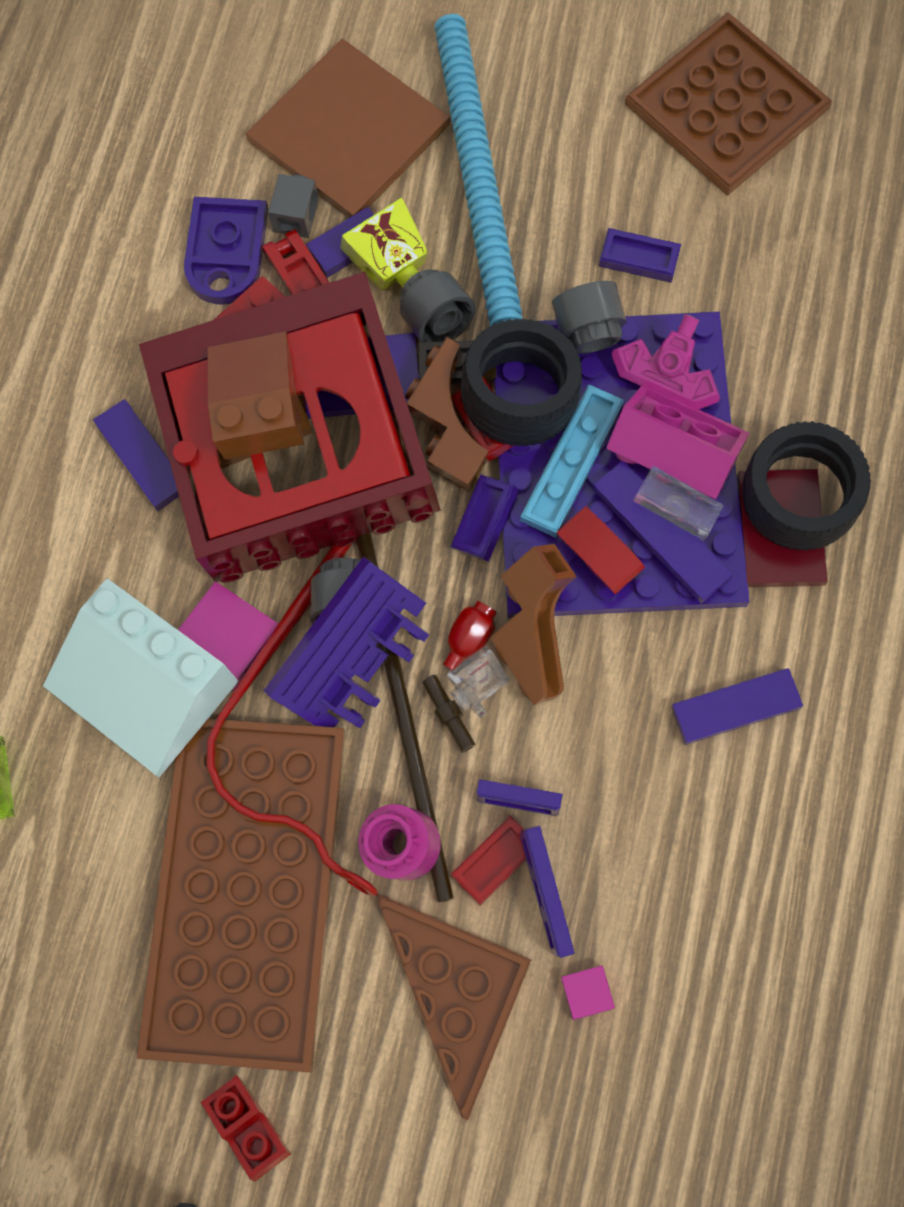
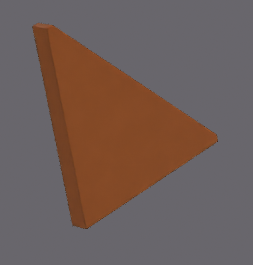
M380 895L378 899L380 909L461 1117L468 1120L531 959Z

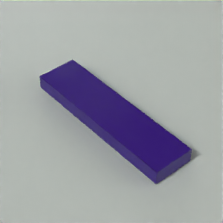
M621 461L593 484L595 493L701 604L732 578L733 574L626 462Z

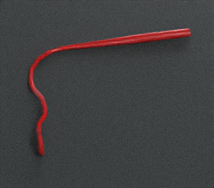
M333 544L287 609L219 713L207 740V770L217 793L237 812L256 821L287 824L301 831L314 841L321 860L326 866L359 891L374 897L378 895L377 889L361 876L346 870L329 857L321 837L310 827L286 815L258 813L242 805L224 788L215 767V741L225 719L310 606L311 579L320 573V566L331 559L343 558L352 545L337 547Z

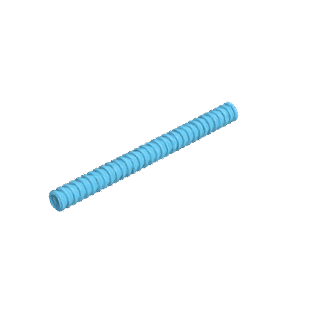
M447 14L436 21L434 28L441 67L443 69L448 105L450 106L453 132L455 134V142L457 143L456 148L460 170L462 171V180L464 181L463 185L469 218L471 220V229L473 230V239L475 240L474 245L480 269V278L482 279L484 299L486 300V309L488 310L489 326H493L495 323L498 324L509 319H523L521 316L522 309L519 305L520 299L517 295V286L515 285L516 278L514 276L498 187L496 186V177L494 176L495 170L487 138L480 93L478 92L466 21L458 14Z

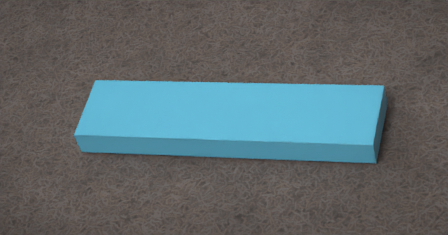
M588 385L520 516V522L555 538L557 537L556 532L561 529L623 407V399Z

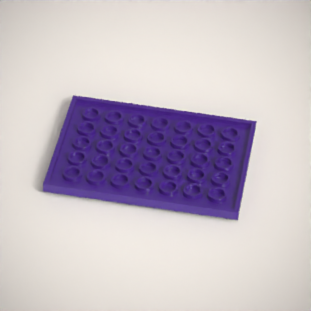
M720 311L625 316L627 322L621 328L623 335L617 344L601 351L578 354L582 368V385L577 406L588 385H591L623 399L624 407L641 386L619 376L611 355L613 350L642 339L653 357L671 331H678L684 315L687 314L699 320L692 339L696 341L689 373L710 369L720 395L719 402L699 410L731 424ZM556 320L540 321L559 330ZM515 361L501 363L496 366L495 395L507 402L521 405L543 403L559 392L558 386L551 376L534 364ZM622 409L562 525L563 527L579 511L587 506L644 564L645 568L617 594L608 589L589 570L587 565L560 540L558 535L555 538L520 522V516L567 425L558 435L556 434L555 437L550 438L546 442L537 443L533 446L519 447L514 445L499 455L500 481L513 484L519 489L503 526L505 571L533 546L555 544L577 576L560 594L555 606L554 616L748 606L750 601L746 577L736 465H734L717 499H714L712 497L697 496L690 492L686 485L675 480L660 479L651 472V469L643 465L626 463L733 574L732 578L701 604L593 490V484L622 461L616 457L615 452L606 449ZM506 586L507 618H513L522 608L511 599L507 591L508 587Z

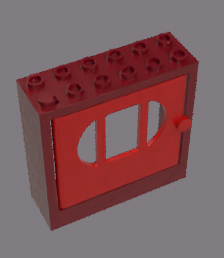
M365 272L139 344L195 558L214 581H221L222 583L235 582L240 580L244 573L257 569L260 571L272 570L279 567L282 561L294 557L298 559L310 558L320 552L319 549L332 546L333 544L337 547L347 546L356 542L357 537L362 534H385L395 529V525L410 520L413 523L423 522L430 519L435 512L441 511ZM365 325L368 326L370 332V336L376 351V355L382 370V374L388 389V393L394 408V412L400 427V431L406 446V450L413 468V476H410V472L398 438L393 418L387 403V399L375 365L370 345L364 330ZM286 331L297 395H305L328 475L325 478L275 493L264 454H253L250 456L261 492L259 497L245 494L232 486L225 478L221 469L219 450L212 439L208 410V347ZM319 390L331 392L344 399L353 408L359 420V446L353 459L343 470L339 468L317 394Z

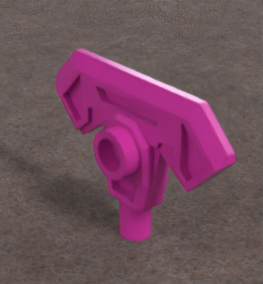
M684 315L678 331H671L653 357L642 339L617 348L611 354L619 376L640 386L644 384L697 409L715 404L720 400V395L710 369L689 373L696 341L692 339V336L699 323L698 319L690 315Z

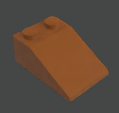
M286 331L208 347V410L212 439L224 460L304 445Z

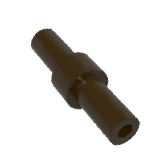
M436 675L429 676L422 681V684L437 708L434 713L441 726H447L462 753L472 749L476 744L461 719L463 713L457 702L450 700Z

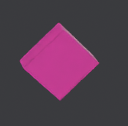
M603 965L561 977L572 1020L615 1009Z

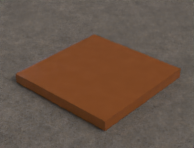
M729 12L630 92L625 99V105L727 196L829 110L832 103L830 98Z
M342 38L246 132V137L251 144L292 175H303L315 180L318 195L350 218L365 208L370 207L450 125V116Z

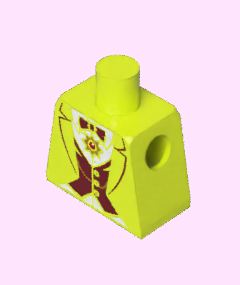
M402 198L342 235L340 247L380 290H385L396 282L403 288L405 283L418 273L417 269L425 263L428 254Z

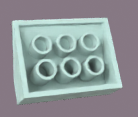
M107 578L79 610L43 687L159 778L239 681L221 661Z

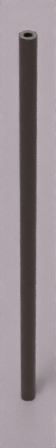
M371 533L358 536L357 545L360 558L365 557L379 568ZM380 643L381 650L388 654L384 660L416 808L418 811L429 816L438 829L400 659L397 654ZM441 844L438 859L430 870L438 903L454 899Z

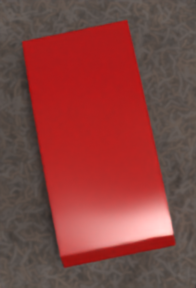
M587 506L556 532L560 540L614 594H617L645 568L636 555Z
M238 1075L201 1102L221 1138L229 1143L250 1180L256 1182L291 1155L265 1112Z

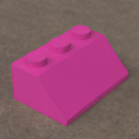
M643 384L623 407L606 449L615 452L616 457L626 463H638L651 469V472L660 479L675 480L686 485L688 490L697 496L717 499L750 433Z

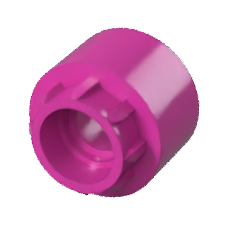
M398 804L385 805L372 812L364 821L358 839L359 852L364 864L378 876L400 881L415 880L428 873L438 859L441 846L439 831L429 816L416 809ZM403 832L407 840L406 847L401 853L397 854L393 848V841L399 833Z

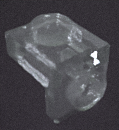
M487 646L481 648L447 674L455 688L450 692L455 702L464 712L470 708L479 718L487 714L481 702L510 681L493 651Z

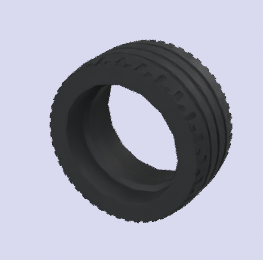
M509 319L487 327L470 345L463 364L461 397L468 419L483 435L494 439L496 442L509 444L510 446H533L537 443L546 442L550 438L552 439L565 428L577 406L582 385L580 357L574 345L571 344L564 334L560 333L558 329L556 330L554 327L540 321ZM519 361L534 364L546 371L556 382L559 392L543 403L531 405L510 403L493 394L482 377L488 370L501 363Z
M813 421L796 422L782 426L768 435L751 457L744 475L742 487L745 512L748 514L752 525L756 527V530L763 537L768 538L767 540L774 542L776 545H781L783 548L808 551L809 549L815 550L828 546L852 528L867 503L871 484V474L867 459L864 457V453L860 450L859 445L857 446L856 442L849 435L844 434L843 431L838 430L836 427ZM794 456L812 458L826 465L838 478L844 494L840 508L831 515L819 518L798 516L784 509L771 495L767 484V473L771 466L778 460Z

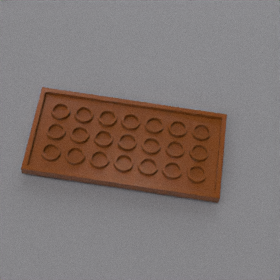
M207 719L175 758L136 1059L311 1073L313 1069L332 870L322 862L314 841L304 833L287 824L261 822L237 812L217 793L207 770V740L216 719ZM225 720L215 741V767L224 788L242 805L258 813L286 815L307 825L321 837L329 857L333 860L345 729Z

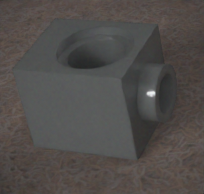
M298 174L292 176L278 175L268 211L273 232L285 234L295 229L300 237L309 238L319 203L315 180Z

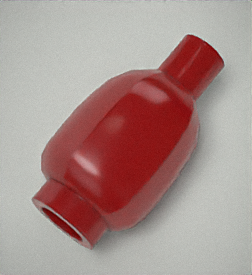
M478 600L473 607L464 608L448 635V645L451 651L442 665L456 673L464 659L473 658L478 655L495 630V621L493 619L497 612Z

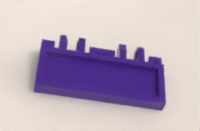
M362 557L269 682L264 692L270 698L315 726L335 727L339 722L338 718L327 712L331 709L348 722L361 728L365 723V719L358 711L344 704L353 693L364 703L375 708L381 700L371 691L354 681L352 677L357 675L368 683L387 658L388 654L376 646L378 642L407 662H410L414 657L411 650L404 644L395 641L393 637L402 626L414 638L425 642L429 634L402 615L401 611L406 609L417 617L427 603L365 557Z

